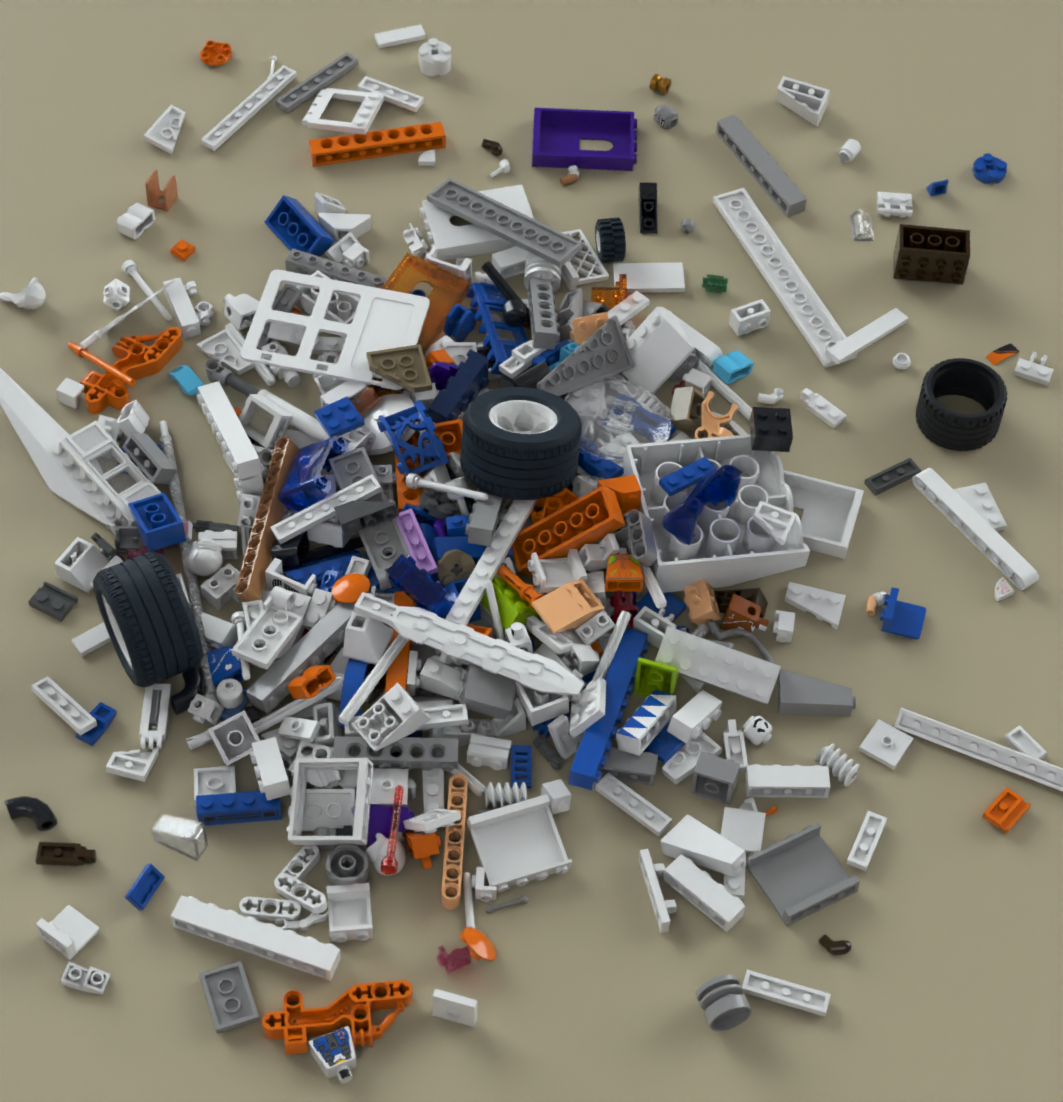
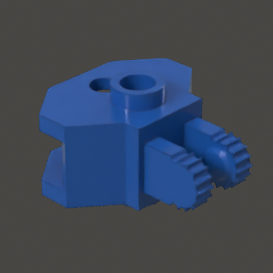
M460 304L454 305L447 315L443 329L445 336H454L456 342H464L468 334L475 327L476 321L474 318L478 310L474 308L467 309Z

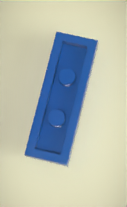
M703 457L659 479V485L671 497L716 474L717 469L706 457Z

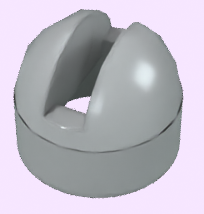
M691 219L682 220V232L688 234V232L692 233L695 228V222Z

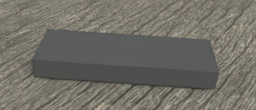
M908 458L865 479L864 484L876 496L913 478V476L921 472V469L911 458Z

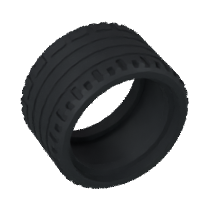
M954 358L935 364L934 367L927 371L921 386L916 408V422L919 429L931 442L946 449L970 451L986 446L995 438L1002 420L1008 394L1006 385H1004L1005 382L995 370L976 360ZM945 395L965 396L981 404L986 409V412L972 415L956 413L942 406L936 398Z

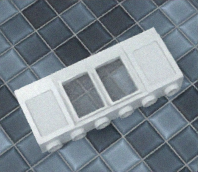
M97 421L90 423L60 441L58 454L61 455L64 452L69 454V465L72 466L77 463L80 466V477L82 479L89 477L93 481L92 490L94 492L101 490L105 494L104 504L108 506L113 503L117 508L116 517L118 519L125 517L129 521L128 526H136L128 503L161 494L157 487L144 476L142 470L135 466L128 454L119 448L117 442L111 438Z

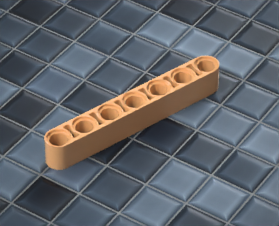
M455 774L449 780L447 810L460 811L461 819L455 821L459 822L458 824L446 827L442 905L449 910L458 908L461 902L468 781L462 774ZM454 876V877H456V878H455V879H450V878H448V877Z

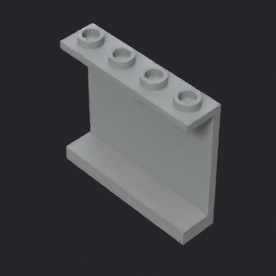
M819 823L814 826L809 825L797 834H790L779 843L774 842L760 852L755 851L748 857L746 868L786 926L857 892L860 880L856 875L852 877L847 875L819 835L821 829Z

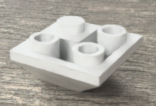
M353 611L346 626L343 657L376 665L387 651L394 630L378 620Z

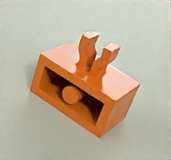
M413 830L404 832L408 853L414 859L420 858L423 869L432 868L430 855L439 853L438 847L441 846L439 834L435 832L425 834L424 831L414 832Z

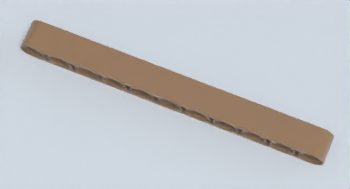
M288 436L280 438L275 445L235 588V593L244 602L260 600L266 579L265 571L269 567L272 557L270 550L276 540L270 527L281 522L300 449Z

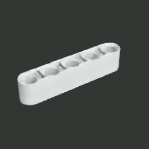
M674 315L694 346V353L708 368L713 365L718 357L723 356L722 350L716 344Z

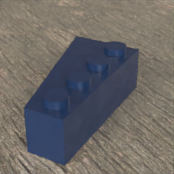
M471 349L466 354L468 359L465 363L460 362L455 377L450 376L445 386V391L441 389L428 407V417L430 416L434 423L457 420L458 416L465 412L470 402L478 397L479 392L487 387L489 383L488 358Z

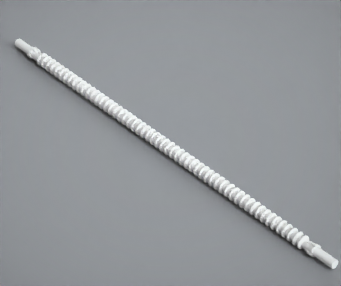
M161 421L159 424L162 435L160 440L163 443L162 452L177 468L173 444L171 443L172 437L169 435L167 422ZM177 470L168 484L171 502L182 522H187ZM191 541L179 543L183 560L185 580L187 582L186 585L188 586L190 607L203 648V658L200 663L205 687L207 688L206 694L216 698L218 703L217 690L212 682L206 653L211 650L209 649V641L205 636L201 619L203 608L201 595L199 594L197 574L193 573L187 564V555L191 547Z

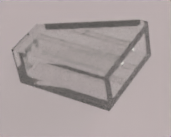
M163 814L160 820L155 821L153 824L152 833L155 842L195 861H198L208 846L205 824L202 822Z

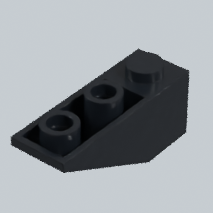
M640 182L638 188L640 233H657V183Z

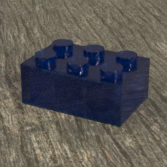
M401 554L386 571V577L418 606L433 613L446 598L445 586L439 581L435 583L431 580V574L424 568L420 570L416 566L417 562L411 556L407 555L405 557Z

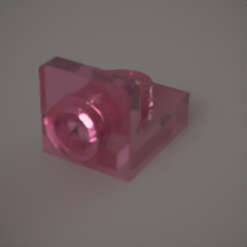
M442 945L438 947L437 961L441 968L445 967L449 974L471 963L470 950L468 946L462 949L457 948L448 955Z

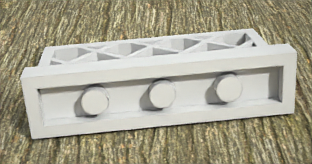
M581 229L561 232L569 237L578 236L580 242L583 243V248L587 250V253L581 250L577 253V255L584 257L583 260L573 256L562 265L561 277L569 290H576L577 285L608 280L609 274ZM590 259L594 261V264L586 262L585 260ZM571 261L580 264L579 267L572 265ZM585 266L587 268H590L591 270L589 272L587 270L582 269L581 267ZM593 271L600 272L602 275L594 274ZM578 273L583 274L587 277L579 278Z

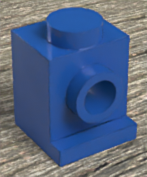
M336 567L326 570L320 587L317 586L316 589L332 592L335 582L342 576H345L343 570Z

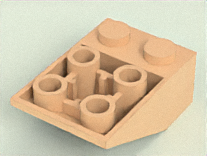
M583 579L568 582L531 603L553 633L578 628L605 609Z

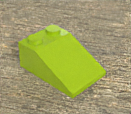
M639 657L634 694L647 697L654 690H659L676 695L680 679L678 668Z

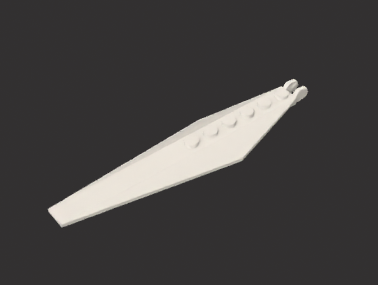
M0 368V405L49 490L104 524L116 536V524L120 523L121 526H128L129 522L125 517L121 519L116 517L117 508L113 503L108 506L104 504L105 494L101 490L97 492L92 490L93 481L89 477L85 479L80 477L81 468L77 463L72 466L69 465V454L67 452L61 455L58 454L60 441L64 440L69 434ZM95 459L90 462L100 475H103L99 463Z

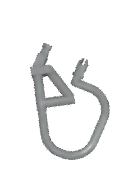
M707 620V627L718 640L733 635L747 637L755 644L764 659L773 663V659L764 645L752 632L741 628L720 632L721 629L717 627L715 621ZM685 628L680 629L683 632L687 631ZM705 639L731 649L734 647L731 642Z

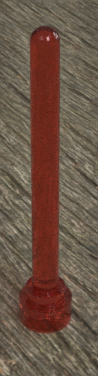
M401 785L395 788L387 854L381 861L380 867L381 872L388 875L397 873L398 869L395 851L404 790Z

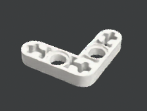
M305 845L276 877L274 885L277 893L281 896L298 902L301 907L312 913L319 914L327 908L326 897L322 892L303 883L302 880L319 862L321 855L316 845ZM297 866L303 867L302 871L298 873L292 872L293 868ZM300 890L306 891V894L302 897L295 896Z

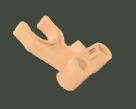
M709 391L701 404V427L696 429L693 439H700L699 437L702 435L706 438L734 436L731 431L720 426L731 422L734 413L738 409V405L733 403L730 411L723 416L715 415L709 409V402L714 398V393Z

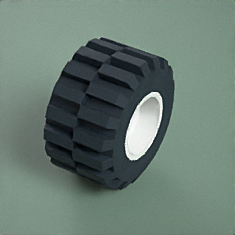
M619 217L598 219L596 222L595 242L598 258L601 263L623 261L625 258V231Z

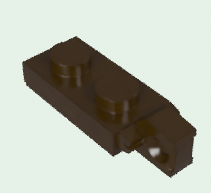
M39 842L35 861L36 864L82 866L84 863H96L97 854L96 850L87 849L85 846H81V843Z

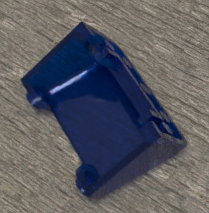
M335 435L302 447L297 452L280 489L279 500L284 505L298 512L323 500L329 493L331 482L320 472L323 469H326L327 472L331 471L332 468L328 459L337 457L345 452L350 441Z
M723 465L699 481L663 516V527L687 545H690L696 537L694 530L697 517L702 513L703 507L707 502L714 506L721 502H726V505L729 507L735 502L742 471L732 465Z

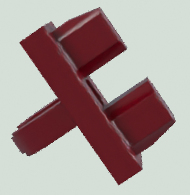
M615 591L614 596L610 597V605L614 607V615L610 618L616 625L621 611L629 612L631 617L626 628H633V613L638 612V605L633 606V593Z

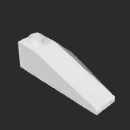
M437 655L428 658L420 673V688L460 701L458 699V692L463 685V681L460 679L464 668L454 663L450 665L438 660L440 656Z

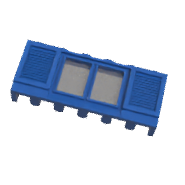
M481 282L472 283L466 293V297L473 298L470 303L471 308L479 306L474 319L476 321L483 319V323L479 327V333L486 334L487 332L488 334L483 341V346H492L487 358L491 361L496 359V362L490 372L491 374L502 375L503 373L499 371V365L512 356L513 349L528 342L523 324L509 326L505 323L502 308L508 300L496 285Z

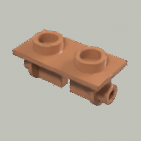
M372 387L366 388L357 396L360 399L359 403L355 399L351 401L361 417L366 411L374 408L381 400L375 394L376 392Z

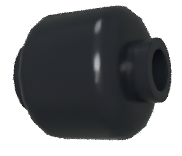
M510 300L503 305L502 313L506 324L509 326H519L525 322L527 315L523 302Z

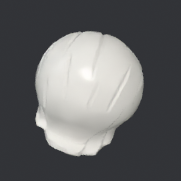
M209 538L201 539L199 542L194 541L187 555L189 569L200 576H209L216 573L223 563L221 542L217 543Z
M393 832L389 839L383 834L377 833L375 835L377 841L366 849L368 860L374 863L378 873L387 876L395 875L401 871L406 862V852L401 844L404 837L401 832Z

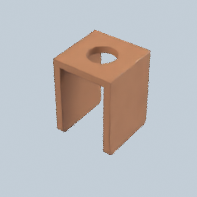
M154 170L145 183L148 206L168 212L178 198L176 177L172 176L162 191L159 186L158 171ZM164 198L165 203H160L158 200Z

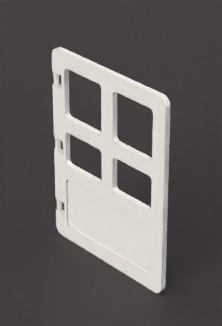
M273 270L268 278L240 356L245 362L261 363L287 370L314 375L319 374L329 378L400 390L403 387L370 371L366 352L417 345L430 301L427 297L284 270ZM282 283L320 290L310 316L272 310ZM334 293L360 298L352 323L346 324L324 319ZM267 322L306 329L296 356L257 349ZM320 332L347 337L338 363L332 364L310 359ZM262 356H264V357H270V358H272V359H271V361H270V360H265V359H261V358H262ZM317 367L327 368V371L317 370ZM373 377H375V378H380V379H383V380H382V382H380V381H375V380H372V379H373Z

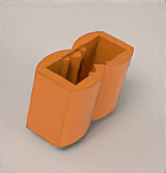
M314 665L307 668L302 676L292 679L287 687L293 699H310L315 697L321 688L331 685L336 676L330 665Z

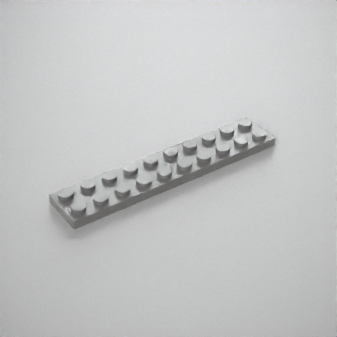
M451 178L427 195L428 202L559 267L583 249L582 242Z

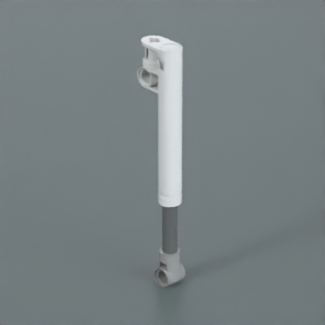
M209 359L205 363L207 377L210 382L219 381L220 384L226 387L230 386L247 397L250 394L263 395L293 416L289 425L341 455L361 447H365L367 452L375 442L376 435L372 432L367 433L363 431L362 427L331 440L316 418L265 389L259 390L236 377L234 372L221 365L219 359Z

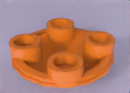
M209 40L200 51L201 61L210 66L223 65L232 57L229 43Z
M358 573L342 576L332 587L334 600L337 603L356 604L362 592L368 593L370 589L369 579Z
M466 927L459 935L460 939L471 949L470 955L475 960L479 961L482 958L493 961L497 957L496 949L491 940L478 929Z

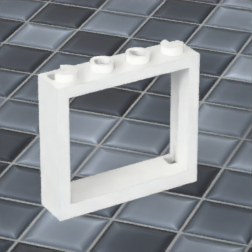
M296 758L294 770H292L294 780L290 788L292 802L288 808V816L290 818L289 826L286 829L288 840L294 845H367L373 763L368 758ZM308 770H358L353 836H302Z

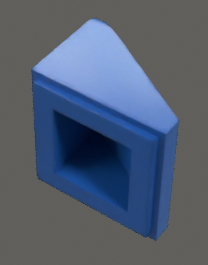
M948 179L933 182L927 186L926 190L930 197L945 194L949 182Z

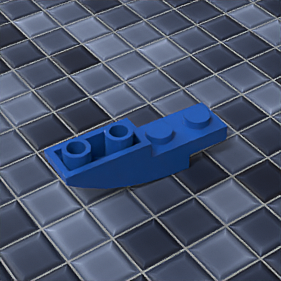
M581 436L578 458L579 467L590 476L602 477L604 479L617 478L624 474V468L598 453L597 446Z

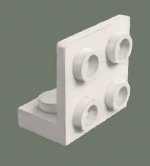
M70 905L66 906L52 921L47 922L41 918L36 923L39 936L69 960L100 931L97 925Z

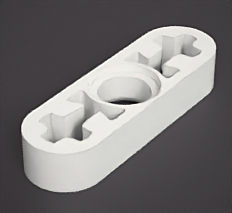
M245 897L239 903L242 916H251L258 920L275 921L277 918H285L287 921H298L301 917V906L293 900ZM248 905H252L250 911L246 910ZM272 905L276 907L274 913L268 914L264 911L267 906ZM280 907H283L282 914H280ZM293 908V914L290 915L288 912Z

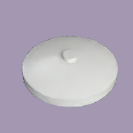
M401 394L384 395L380 397L381 400L374 408L369 409L363 414L362 418L365 424L361 426L363 431L367 433L372 432L376 435L373 446L367 451L368 455H380L393 451L387 436L379 430L377 422L380 420L378 416L387 417L413 407V400ZM407 426L402 433L401 440L406 442L415 430Z

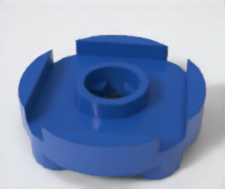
M986 153L983 157L975 160L972 171L978 181L985 184H990V182H995L996 184L1004 180L1007 172V163Z

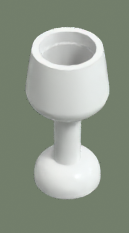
M459 477L445 483L446 485L469 490L464 477ZM447 493L450 500H457L461 514L470 516L464 496Z

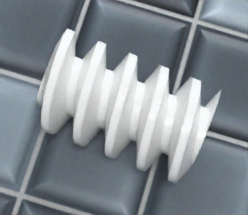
M834 743L822 748L816 755L815 762H820L821 766H829V772H832V776L838 777L839 782H844L846 787L851 785L858 776L860 764L857 763L852 766L854 761L852 758L845 761L848 755L845 753L839 756L841 753L840 748L833 751Z
M489 782L488 787L485 788V809L488 808L489 803H492L493 808L496 809L498 803H500L501 807H504L506 803L511 805L527 800L525 782H522L520 788H518L516 782L513 783L512 788H510L508 782L505 783L504 788H502L500 782H497L495 788L492 782Z

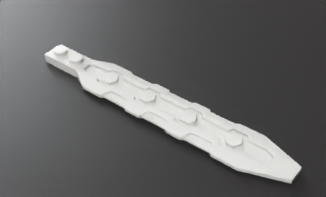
M362 592L354 606L355 612L391 625L405 639L420 645L425 644L445 652L446 655L453 658L463 659L482 667L483 670L493 674L498 673L518 681L521 685L542 693L578 696L584 685L581 680L554 660L511 646V643L491 638L463 624L458 625L420 607L397 606Z

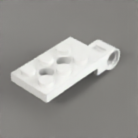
M275 586L267 600L263 603V611L233 647L232 655L267 670L303 623V617L289 612L295 603L296 594ZM270 631H274V632H275L274 634H271V635L266 634V632H270ZM260 644L265 645V646L262 647V648H256V647H255V646L260 645Z

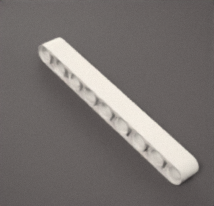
M927 468L913 476L914 486L1018 589L1025 590L1038 582L1039 574L932 468Z

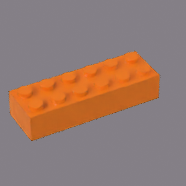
M601 486L520 531L512 544L518 571L527 576H533L532 572L528 570V560H531L533 552L537 553L539 559L568 557L569 549H577L579 551L585 544H592L607 534L625 526L626 524L615 491Z

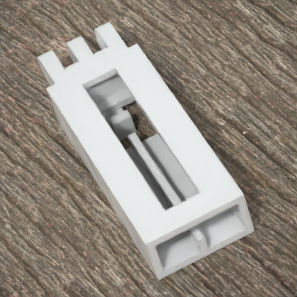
M156 683L145 687L139 732L141 749L146 748V742H149V749H153L154 742H156L157 749L161 750L162 742H166L171 705L170 696H172L171 684ZM149 724H158V727L152 726V730H148Z

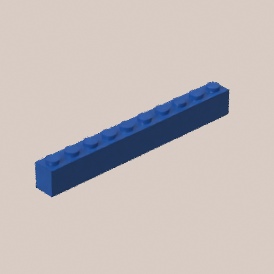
M629 628L625 629L605 678V715L585 730L570 769L568 784L592 790L594 784L599 783L601 771L599 770L605 767L607 761L605 754L611 751L613 744L611 738H616L618 731L616 725L617 723L621 724L624 714L622 709L626 710L629 701L627 696L632 695L634 684L632 683L636 679L638 658H645L643 653L647 654L650 642H647L648 633Z

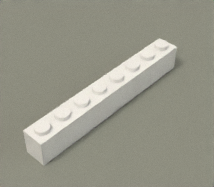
M219 381L199 386V394L196 395L198 404L201 405L208 424H211L213 434L216 433L217 441L221 444L223 453H226L227 461L231 463L233 473H237L239 479L262 474L259 456Z
M181 895L171 915L172 927L330 981L341 959L340 949L331 943L324 944L318 942L313 937H304L292 930L280 929L272 923L265 924L259 922L254 917H245L233 910L221 909L213 903L206 904L200 902L192 896L186 897Z

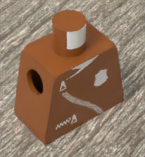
M733 594L724 613L720 629L741 628L753 632L754 628L766 631L769 620L759 617L761 612L759 605Z

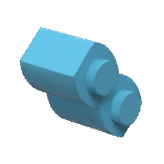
M736 350L728 353L727 356L718 357L713 363L712 372L726 384H731L739 378L748 376L753 369L754 362L741 351Z

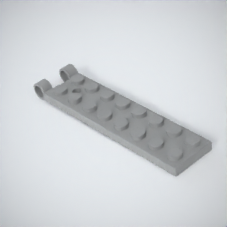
M365 447L328 459L340 490L371 474L380 484ZM383 489L382 492L364 500L388 502ZM395 517L358 531L382 591L392 588L387 573L405 567L410 581L419 578L418 571ZM387 553H392L391 556H385Z

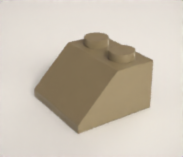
M694 386L675 388L668 421L679 430L695 434L696 429L701 427V404L706 397ZM710 401V402H709V409H710V411H711L712 402Z

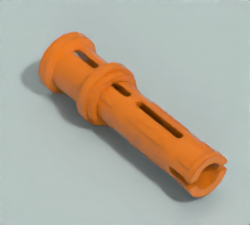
M501 566L497 570V575L519 593L520 599L527 601L530 607L535 610L531 603L544 595L536 592L533 585L523 582L507 566Z

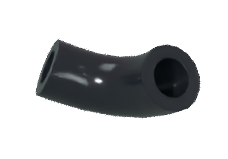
M199 667L185 671L182 674L185 682L184 689L180 693L170 696L171 705L176 715L188 711L190 703L196 694L203 695L205 681Z
M21 796L5 800L11 820L20 817L31 818L40 831L50 830L57 824L56 816L51 808L38 798Z

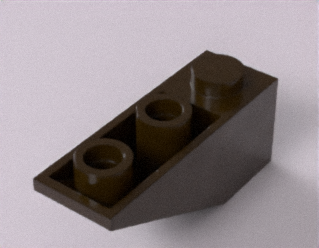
M760 588L714 591L720 613H725L733 594H736L761 607L759 617L764 618L768 601Z

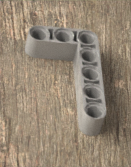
M636 509L623 514L626 525L610 534H615L618 544L629 540L632 556L645 566L654 564L657 559V552L651 520ZM603 538L595 541L592 544H599L603 540Z

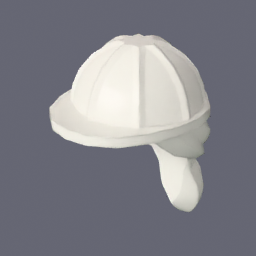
M33 277L30 283L19 293H0L1 300L13 302L18 307L29 310L39 308L46 298L45 290L38 283L36 277Z

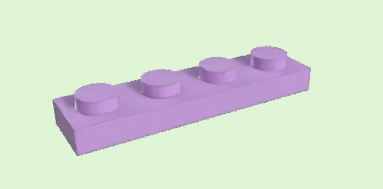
M412 508L398 513L399 516L395 517V520L420 579L439 572Z

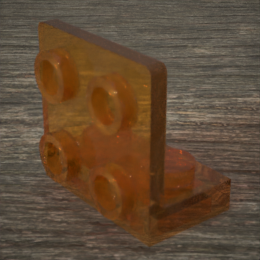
M619 274V282H615V287H592L591 302L603 303L610 310L627 298L626 274Z

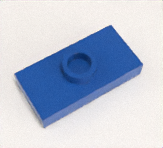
M147 864L125 895V898L137 910H143L165 876L152 864Z

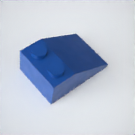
M165 492L128 503L138 531L149 552L158 551L186 541L183 522Z

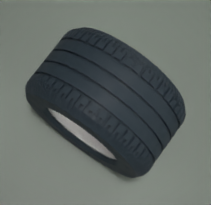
M506 387L485 392L468 405L463 416L460 453L462 471L475 486L498 497L513 500H536L555 495L569 486L576 476L582 432L581 419L576 410L567 401L543 390L527 387Z
M154 551L147 552L103 569L96 574L93 580V588L100 613L120 662L134 685L149 687L191 670L200 664L203 658V648L192 611L172 567L162 554Z

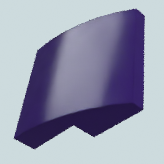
M434 362L428 372L431 382L435 383L436 390L440 392L441 389H445L450 376L455 377L458 365L447 362Z

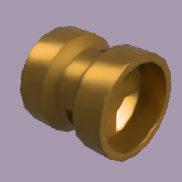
M654 74L650 82V89L654 91L659 90L660 93L666 95L672 81L669 78H662L659 74Z

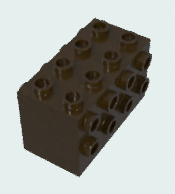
M900 224L894 249L893 279L963 285L970 259V230Z

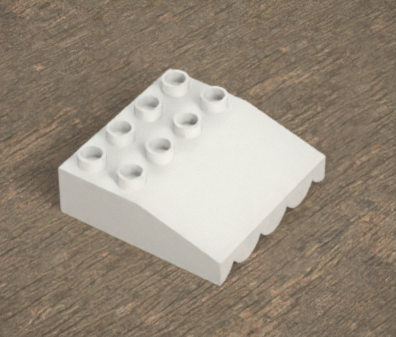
M750 434L626 445L622 464L624 474L621 477L635 475L641 488L640 512L651 520L657 552V559L650 567L662 593L684 591V588L703 579L713 588L728 587L806 566L810 550L807 544H803L802 525L797 514L784 545L777 542L753 520L760 501L792 513L794 512L792 493L789 485L784 484L783 465L779 455L775 454V451L752 450ZM703 457H706L717 469L716 474L671 497L659 485V479Z

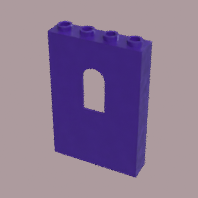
M534 108L532 167L569 168L572 165H576L578 169L633 171V164H637V154H634V152H637V142H634L637 141V130H634L637 129V119H634V112ZM580 139L606 140L613 145L612 149L608 151L579 150Z

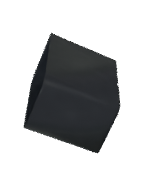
M307 531L282 544H279L276 539L270 550L272 561L274 558L282 560V567L302 566L309 547L298 546H310Z

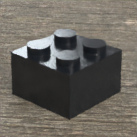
M753 407L749 420L752 450L789 452L793 440L790 409Z

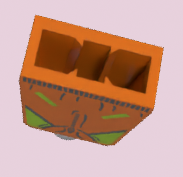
M619 548L620 551L616 555L609 556L605 592H642L643 575L639 561L632 555H628V549Z

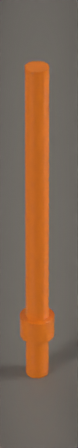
M74 342L68 344V348L73 350L79 357L88 359L130 386L136 384L133 378L88 352L87 348L82 349L80 345Z

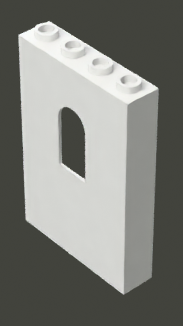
M523 185L478 191L534 219ZM422 200V208H419L420 217L424 218L423 226L424 230H428L427 239L429 243H432L431 249L433 246L437 247V259L443 261L498 252L517 246L474 224L454 226L450 223V218L455 216L454 214L427 200Z
M783 470L784 484L786 483L790 487L793 507L804 510L801 518L803 544H807L809 550L845 559L864 490Z

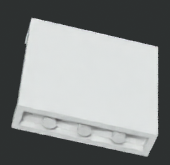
M547 794L468 817L467 826L481 866L485 867V877L488 886H496L497 893L505 892L509 887L515 885L517 887L524 886L531 880H544L551 874L561 875L570 869L572 860H568L549 808L550 800Z

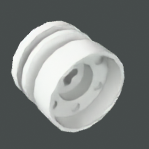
M530 252L526 257L524 285L528 290L530 277L551 279L555 293L560 288L562 266L559 267Z

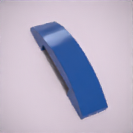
M349 658L342 686L340 714L368 676L369 663ZM361 707L359 708V710L356 712V714H355L354 716H361V715H362V708H361ZM339 722V727L345 728L344 724Z

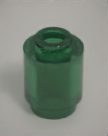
M707 274V277H703L702 288H705V292L722 294V292L727 290L728 278Z

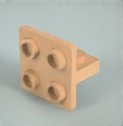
M603 312L572 319L573 331H569L570 339L575 340L576 344L580 346L608 321V314Z

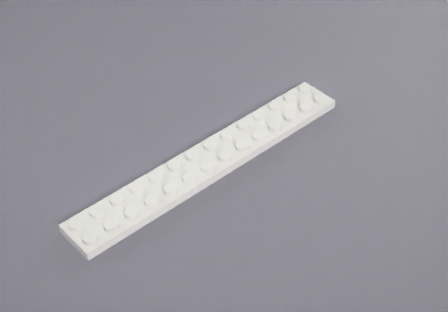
M741 188L713 197V203L824 368L836 365L825 354L826 350L847 337L746 190ZM857 354L853 355L844 362L857 358Z

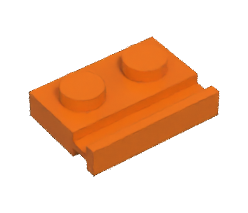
M1006 787L986 809L982 818L996 828H1001L1007 835L1030 809L1031 803H1026L1021 796Z

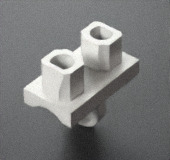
M242 493L237 526L254 524L261 496Z
M602 610L577 628L575 632L585 645H591L616 625L608 614Z

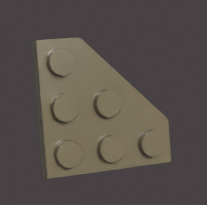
M421 344L366 352L371 372L413 393L432 390V382Z

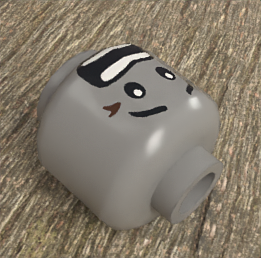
M669 104L659 105L655 109L654 120L663 129H671L678 123V113Z

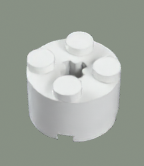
M431 38L428 42L422 44L419 48V67L421 72L430 77L447 74L451 69V46L438 41L436 38Z

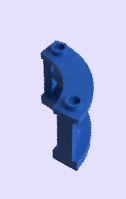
M420 400L413 402L414 406L387 417L378 416L380 420L377 422L379 430L387 436L399 462L396 464L398 471L406 478L409 473L417 474L449 462L441 439H438V435H435L433 432L436 430V427L431 417H428L427 410ZM407 426L417 431L426 430L418 439V447L401 440L402 433ZM424 440L430 441L429 444L424 443L425 448H422V443ZM416 456H420L421 466L409 469L406 463L407 459L411 458L414 465L416 463ZM424 458H437L434 461L424 463Z

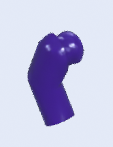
M436 519L433 528L437 537H448L445 532L446 521L444 519Z

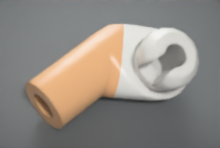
M881 591L869 596L866 607L867 615H875L876 607L884 604L886 592Z

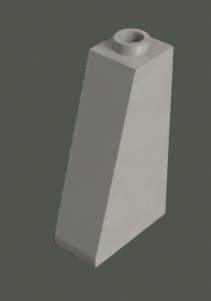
M783 669L779 671L777 679L778 714L850 716L852 709L856 707V697H852L851 688Z

